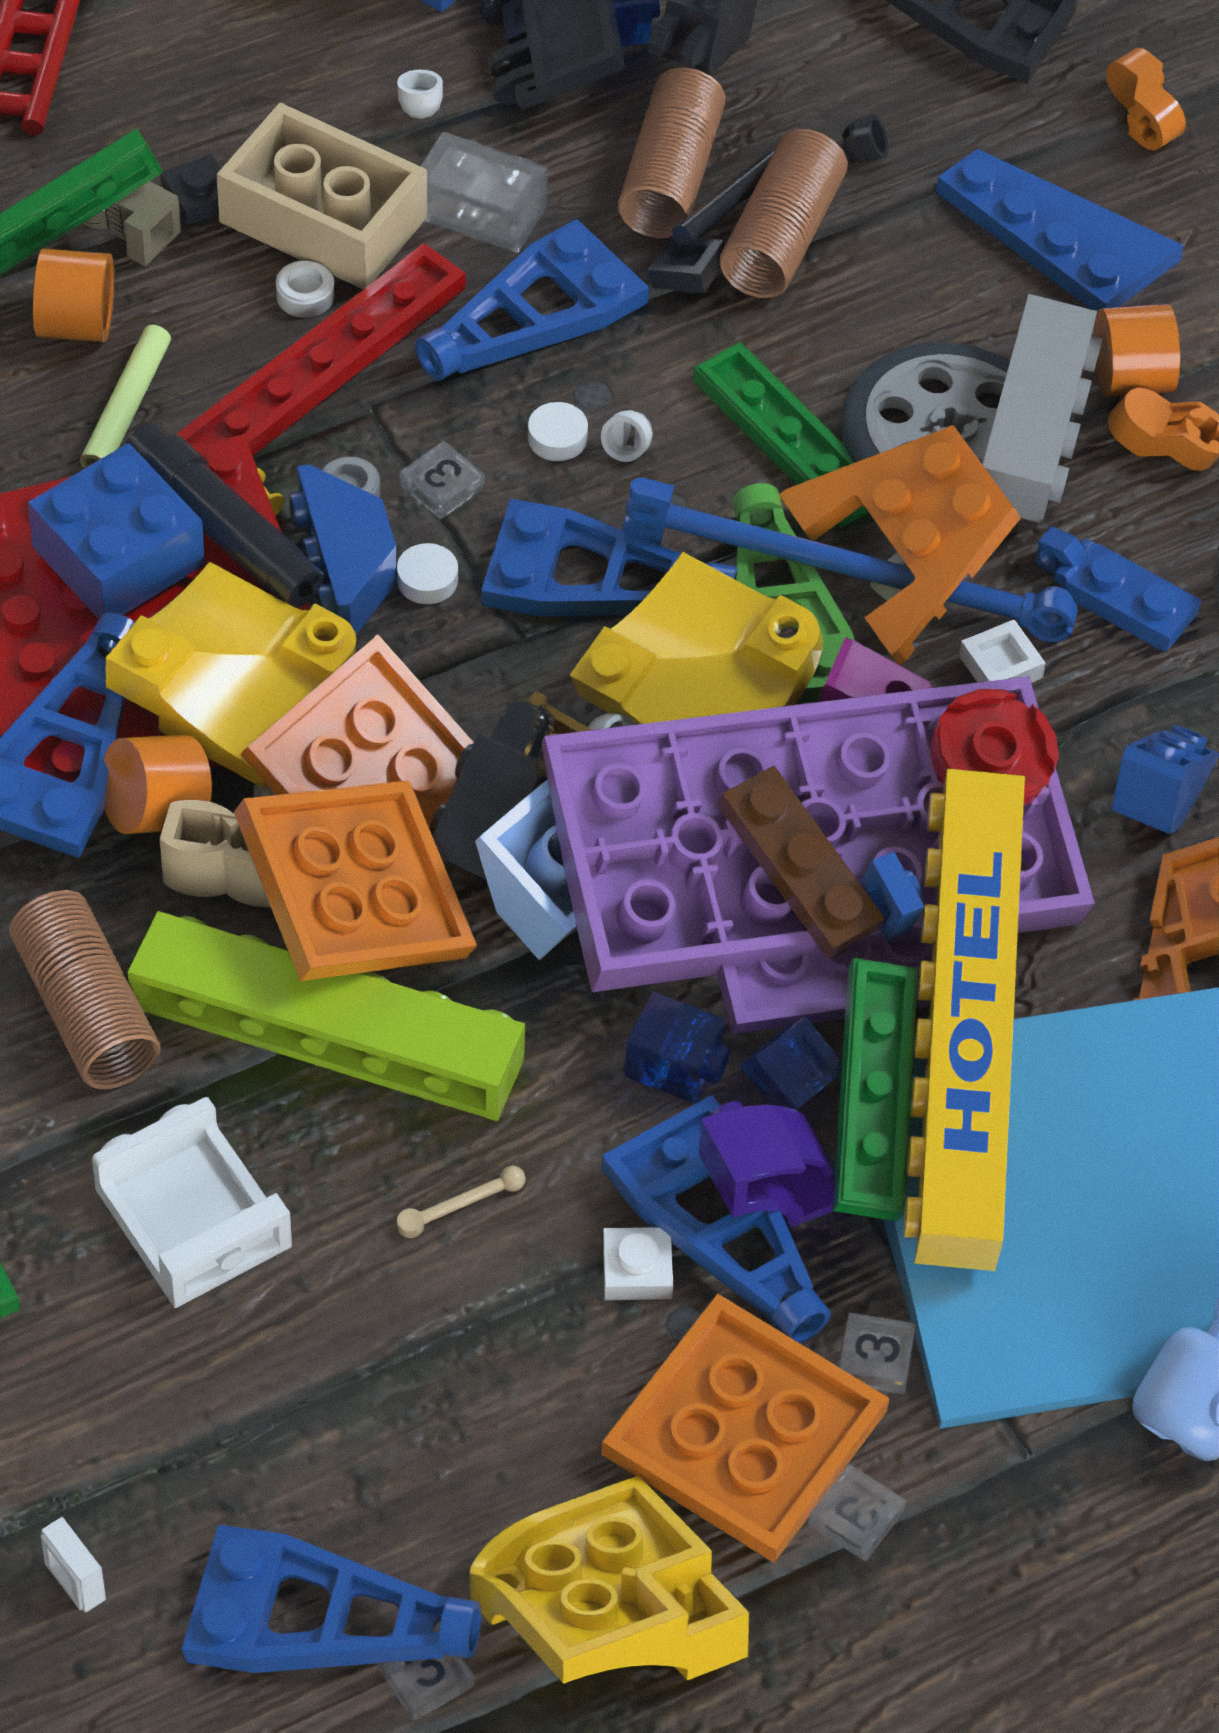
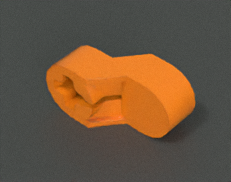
M1135 48L1108 65L1106 79L1115 98L1129 109L1128 112L1130 114L1127 115L1128 135L1146 149L1156 151L1184 133L1186 119L1179 103L1171 94L1163 89V63L1147 50Z
M1138 387L1131 389L1109 413L1107 421L1112 435L1121 445L1138 457L1170 456L1183 466L1197 471L1209 469L1219 458V414L1201 401L1170 403L1156 392Z

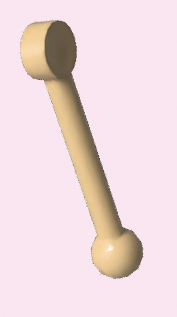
M514 1165L507 1166L502 1170L500 1177L421 1212L411 1208L405 1209L397 1217L398 1231L406 1238H414L423 1232L424 1224L504 1189L511 1192L518 1191L525 1183L524 1171Z

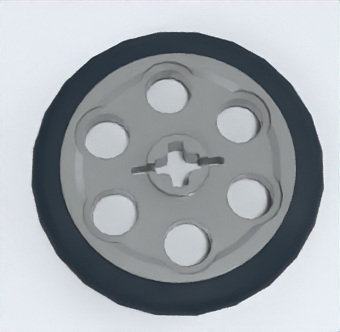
M950 342L920 343L894 350L874 361L852 383L843 401L840 425L845 447L852 460L856 463L954 425L983 464L997 408H989L982 405L976 396L983 393H991L1001 397L1010 361L1000 355L975 346ZM927 378L937 379L945 383L949 390L944 393H931L923 389L919 382ZM887 408H897L904 411L910 420L900 424L891 423L881 416L880 411ZM1060 456L1058 465L1061 462L1062 456Z

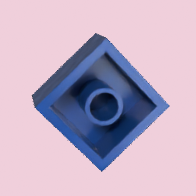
M130 443L125 444L28 502L32 547L98 619L103 613L126 614L205 565L202 520Z

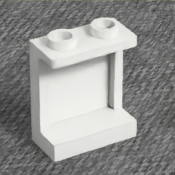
M204 1097L190 1105L182 1104L173 1107L159 1121L132 1135L123 1134L113 1138L92 1157L97 1193L175 1309L292 1247L289 1210L277 1193L266 1198L219 1130L216 1121V1108L208 1097Z

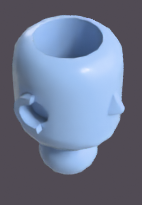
M1219 1297L1213 1309L1214 1321L1207 1332L1194 1327H1185L1176 1331L1168 1338L1137 1388L1132 1405L1135 1418L1144 1427L1162 1439L1175 1441L1185 1453L1203 1461L1217 1460L1219 1458Z

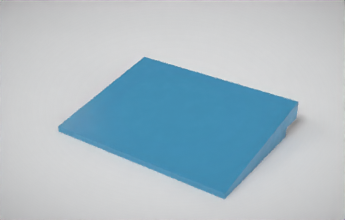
M1219 987L1014 1019L1004 1235L996 1271L914 1264L916 1238L904 1237L903 1231L907 1196L918 1197L919 1178L907 1177L906 1169L904 1214L898 1221L883 1219L939 1429L1134 1397L1137 1388L1155 1358L1173 1333L1185 1327H1194L1205 1332L1210 1328L1214 1321L1213 1309L1215 1302L1219 1297ZM914 1046L911 1097L914 1077L925 1078L926 1059L914 1058ZM911 1099L908 1151L911 1136H922L923 1119L911 1117Z

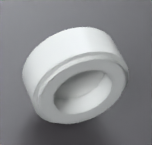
M296 261L288 264L278 273L276 278V298L279 306L286 313L295 317L310 318L323 314L333 304L335 297L334 278L330 270L324 265L314 261Z
M552 402L538 407L531 414L528 422V442L531 449L538 456L551 461H566L578 456L586 447L588 422L584 413L577 407L568 403Z
M424 543L410 547L403 552L397 563V584L399 590L406 598L420 604H435L446 600L454 593L458 585V563L455 556L448 549L437 544Z

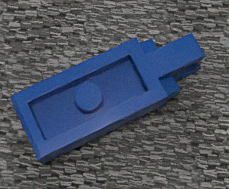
M1053 526L1038 541L1035 564L1054 574V580L1071 594L1076 604L1163 652L1170 649L1199 613L1201 599L1099 543L1096 545L1094 541L1083 539L1080 542L1076 536Z

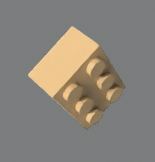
M279 103L217 173L220 223L301 261L318 262L327 267L332 275L361 289H365L375 281L427 218V169L283 103Z

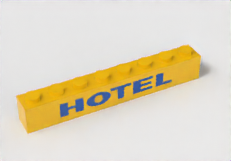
M947 769L943 793H931L927 831L939 832L938 849H927L924 887L936 888L935 905L924 904L921 943L932 944V962L921 961L917 993L918 1000L929 1001L928 1019L918 1018L914 1044V1058L926 1059L925 1078L914 1077L911 1097V1117L923 1118L922 1136H911L907 1162V1177L919 1178L918 1197L907 1196L903 1231L904 1237L916 1238L914 1264L996 1271L1003 1244L1025 776Z

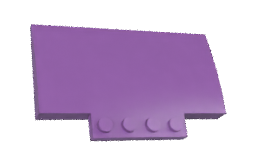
M1030 677L544 736L542 749L552 807L591 991L598 992L717 975L732 1034L845 1018L848 967L854 958L918 968V993L921 961L932 962V944L921 943L923 911L909 934L886 942L879 929L827 959L717 806V803L722 793L774 765L859 882L872 860L895 852L904 870L911 871L917 878L923 893V904L935 905L936 888L924 887L927 849H938L939 832L927 831L931 793L942 794L944 788L932 765L930 740L936 723L947 707L958 696L977 689H1003L1018 695L1016 700L1023 702L1029 708L1032 704L1038 708ZM1056 768L1048 786L1032 803L1023 807L1018 933L1081 925L1095 904ZM916 994V1008L928 1007L929 1001L918 1000Z

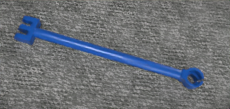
M635 478L631 481L629 498L625 509L626 515L622 525L623 532L628 536L646 539L661 545L665 530L669 528L901 590L915 580L914 574L906 565L671 504L674 491L673 485L647 478ZM962 580L946 600L954 604L1018 620L1019 626L1026 627L1033 636L1046 642H1060L1067 639L1072 634L1078 612L1071 594L1065 589L1056 586L1044 588L1037 594L1026 592L1024 597Z

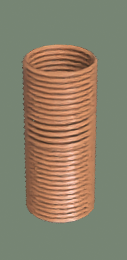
M686 67L670 69L662 73L655 82L620 199L618 200V212L622 220L631 229L647 237L658 239L670 238L673 228L690 215L695 208L698 192L700 191L726 100L722 86L712 76L700 70Z
M795 129L785 133L780 140L720 254L719 265L723 275L738 290L757 298H774L782 295L789 287L808 246L811 244L829 205L847 173L848 161L844 151L834 140L823 133L811 129Z
M59 890L38 896L25 904L12 920L9 927L10 937L13 939V943L18 953H20V957L25 963V967L30 973V977L35 983L41 999L44 1000V1005L47 1007V1011L50 1013L52 1021L55 1023L57 1031L60 1033L62 1041L65 1043L67 1051L70 1053L83 1082L91 1088L106 1090L118 1088L135 1081L155 1064L161 1051L160 1042L157 1040L155 1032L152 1030L142 1007L139 1005V1001H137V997L134 995L124 972L121 970L116 956L113 955V951L110 949V945L107 943V939L101 931L94 913L91 912L86 898L79 892Z

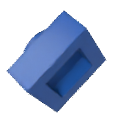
M891 852L872 860L859 882L885 917L880 931L886 942L909 934L925 907L922 889L917 878L911 871L904 870L895 852Z

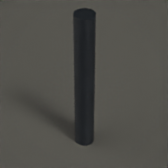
M774 150L767 151L678 223L672 230L674 240L681 246L690 245L750 196L765 171Z

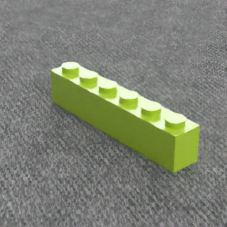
M157 911L128 970L129 985L144 1012L497 1122L524 1061L525 1023L515 1021L503 1012L497 1010L482 1011L453 1002L445 995L435 991L421 992L394 984L385 977L373 972L300 981L287 950L271 946L253 935L238 936L209 927L201 920L190 916L176 917Z

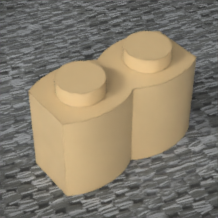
M180 800L170 803L160 836L164 884L177 892L190 896L213 897L227 894L231 898L247 905L271 907L235 814L218 804L208 801Z

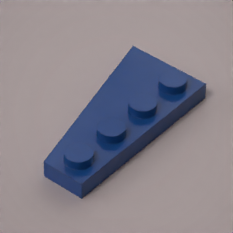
M976 149L938 176L937 194L1090 310L1097 311V313L1099 309L1120 307L1181 261L1184 245L979 149Z

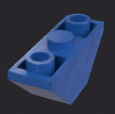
M310 464L297 466L298 491L289 493V505L295 528L305 527L308 538L302 539L304 556L324 573L323 583L316 593L317 604L349 622L357 635L397 583L396 543L381 498Z
M1173 725L1170 732L1161 730L1127 745L1121 760L1112 810L1168 834L1182 828L1219 757V752L1205 747L1208 740L1207 737L1177 725Z

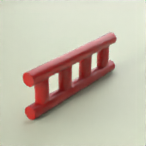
M0 0V79L2 72L35 76L30 94L0 91V114L23 117L21 127L27 134L40 135L44 130L80 0H57L53 14L21 11L24 0ZM14 33L47 36L42 54L9 50Z

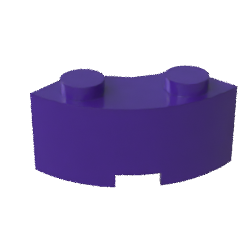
M729 1102L717 1107L709 1116L701 1118L698 1154L732 1217L755 1211H780L789 1228L834 1212L835 1166L810 1121L803 1114L783 1106L756 1105L743 1107L740 1102Z

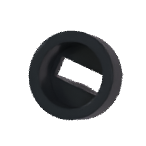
M876 114L857 118L844 129L842 134L844 142L842 146L844 153L850 159L858 163H869L887 157L888 139L886 131Z

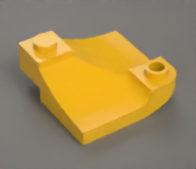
M682 552L656 587L630 614L611 629L604 626L571 672L570 677L579 697L608 713L628 715L637 725L796 705L820 662L823 636L816 617L803 606L782 595H779L777 599L767 597ZM785 628L798 629L797 633L790 638L779 637L780 632Z
M209 562L187 588L165 608L149 619L141 615L106 657V688L158 715V731L167 736L190 735L194 737L203 747L207 758L265 789L267 784L240 754L355 655L356 634L349 622L316 603L310 610H300Z
M639 1475L539 1511L514 1523L488 1542L470 1567V1599L480 1602L482 1615L491 1625L507 1620L563 1684L607 1670L645 1665L673 1666L686 1680H690L748 1657L749 1612L711 1573L712 1550Z

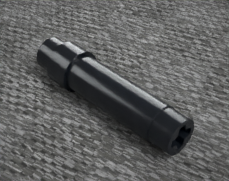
M148 422L140 426L129 437L126 444L130 443L202 520L203 533L267 591L272 592L278 599L295 608L304 606L316 595L323 583L324 573L304 556V553L214 473L209 468L207 459L179 435L171 436L156 422Z

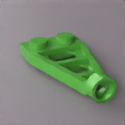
M766 483L748 485L740 489L733 496L732 506L736 521L796 536L784 516L779 491L773 485ZM737 546L736 567L739 569L736 575L737 581L773 599H777L779 595H782L808 609L816 617L823 636L822 654L820 662L797 704L818 701L844 638L847 637L854 640L852 630L814 566ZM785 560L795 580L794 584L763 588L756 587L754 563Z

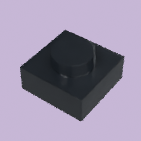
M212 153L163 171L160 174L161 187L178 196L179 214L186 226L219 214L217 173L222 168Z
M671 235L648 268L652 288L676 290L681 293H705L721 269L719 262L720 254L724 249L723 240L697 238L690 245L681 246Z

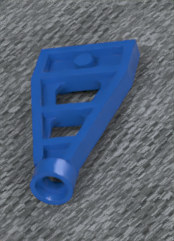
M575 219L530 244L441 328H436L415 341V352L424 371L432 379L440 381L456 371L463 373L603 329L646 305L649 297V286L580 221ZM548 276L576 304L562 311L542 315L521 295L538 278ZM501 307L522 327L517 331L491 338L477 323L495 309Z
M510 499L481 590L482 606L540 617L627 616L651 591H630L620 588L619 584L625 565L635 562L667 573L681 553L646 539L628 536L621 529L570 509ZM567 546H580L600 554L608 562L605 578L593 585H562L557 583L553 576L561 550ZM705 563L736 580V575L739 571L738 567L718 563Z
M117 613L101 614L86 644L0 738L1 831L80 858L105 808L109 771L104 761V756L110 744L119 738L126 702L125 697L106 688L105 658L135 623L133 620ZM77 687L106 696L99 721L95 726L58 713ZM52 735L83 746L85 753L81 773L74 782L70 783L24 766L27 756L44 738Z
M713 1095L602 1155V1171L636 1215L650 1227L661 1228L671 1236V1243L762 1313L775 1329L803 1344L816 1336L825 1327L830 1319L831 1312L813 1290V1284L780 1211H755L737 1217H732L729 1214L713 1224H705L679 1206L675 1199V1196L710 1177L698 1154L701 1118L709 1116L713 1110L721 1106ZM756 1227L764 1235L776 1258L749 1272L743 1269L722 1246ZM790 1294H793V1295H791L790 1297H788L786 1300H784L783 1302H781V1299H782L783 1297H785V1296H787V1295H790Z
M218 1524L181 1650L187 1663L252 1673L444 1658V1655L471 1659L479 1641L482 1610L479 1601L439 1596L287 1534ZM289 1578H298L319 1586L330 1594L331 1600L323 1625L308 1632L283 1634L275 1633L268 1628L278 1588L282 1581ZM365 1596L397 1606L399 1611L393 1632L383 1637L350 1636L345 1634L344 1630L353 1598ZM441 1621L439 1632H434L436 1624Z

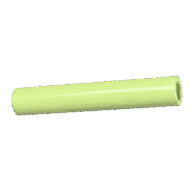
M147 325L144 328L80 457V463L84 468L119 449L171 342V336L164 328L157 325Z

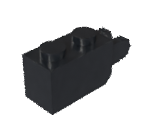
M667 0L664 16L652 29L648 41V52L669 60L678 61L681 65L692 69L696 68L711 75L749 40L758 0Z
M513 700V703L507 704V709L503 710L505 714L500 716L491 738L477 734L474 743L469 744L463 750L456 764L455 777L457 782L448 802H444L439 806L430 823L429 830L441 858L486 879L475 841L548 779L545 761L542 760L544 755L542 741L544 736H549L550 732L554 731L553 726L556 723L553 718L555 716L546 709L545 705H533V702L530 700Z

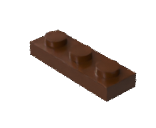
M774 765L722 793L717 806L827 959L880 929L885 917Z

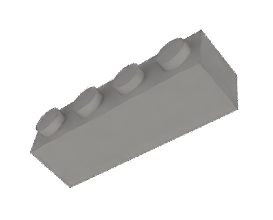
M1028 294L982 465L1011 502L1021 519L1042 524L1048 500L1061 502L1069 468L1058 465L1059 458L1062 456L1072 459L1081 424L1069 421L1071 412L1083 415L1092 380L1080 378L1082 369L1094 372L1103 338L1091 335L1097 311Z

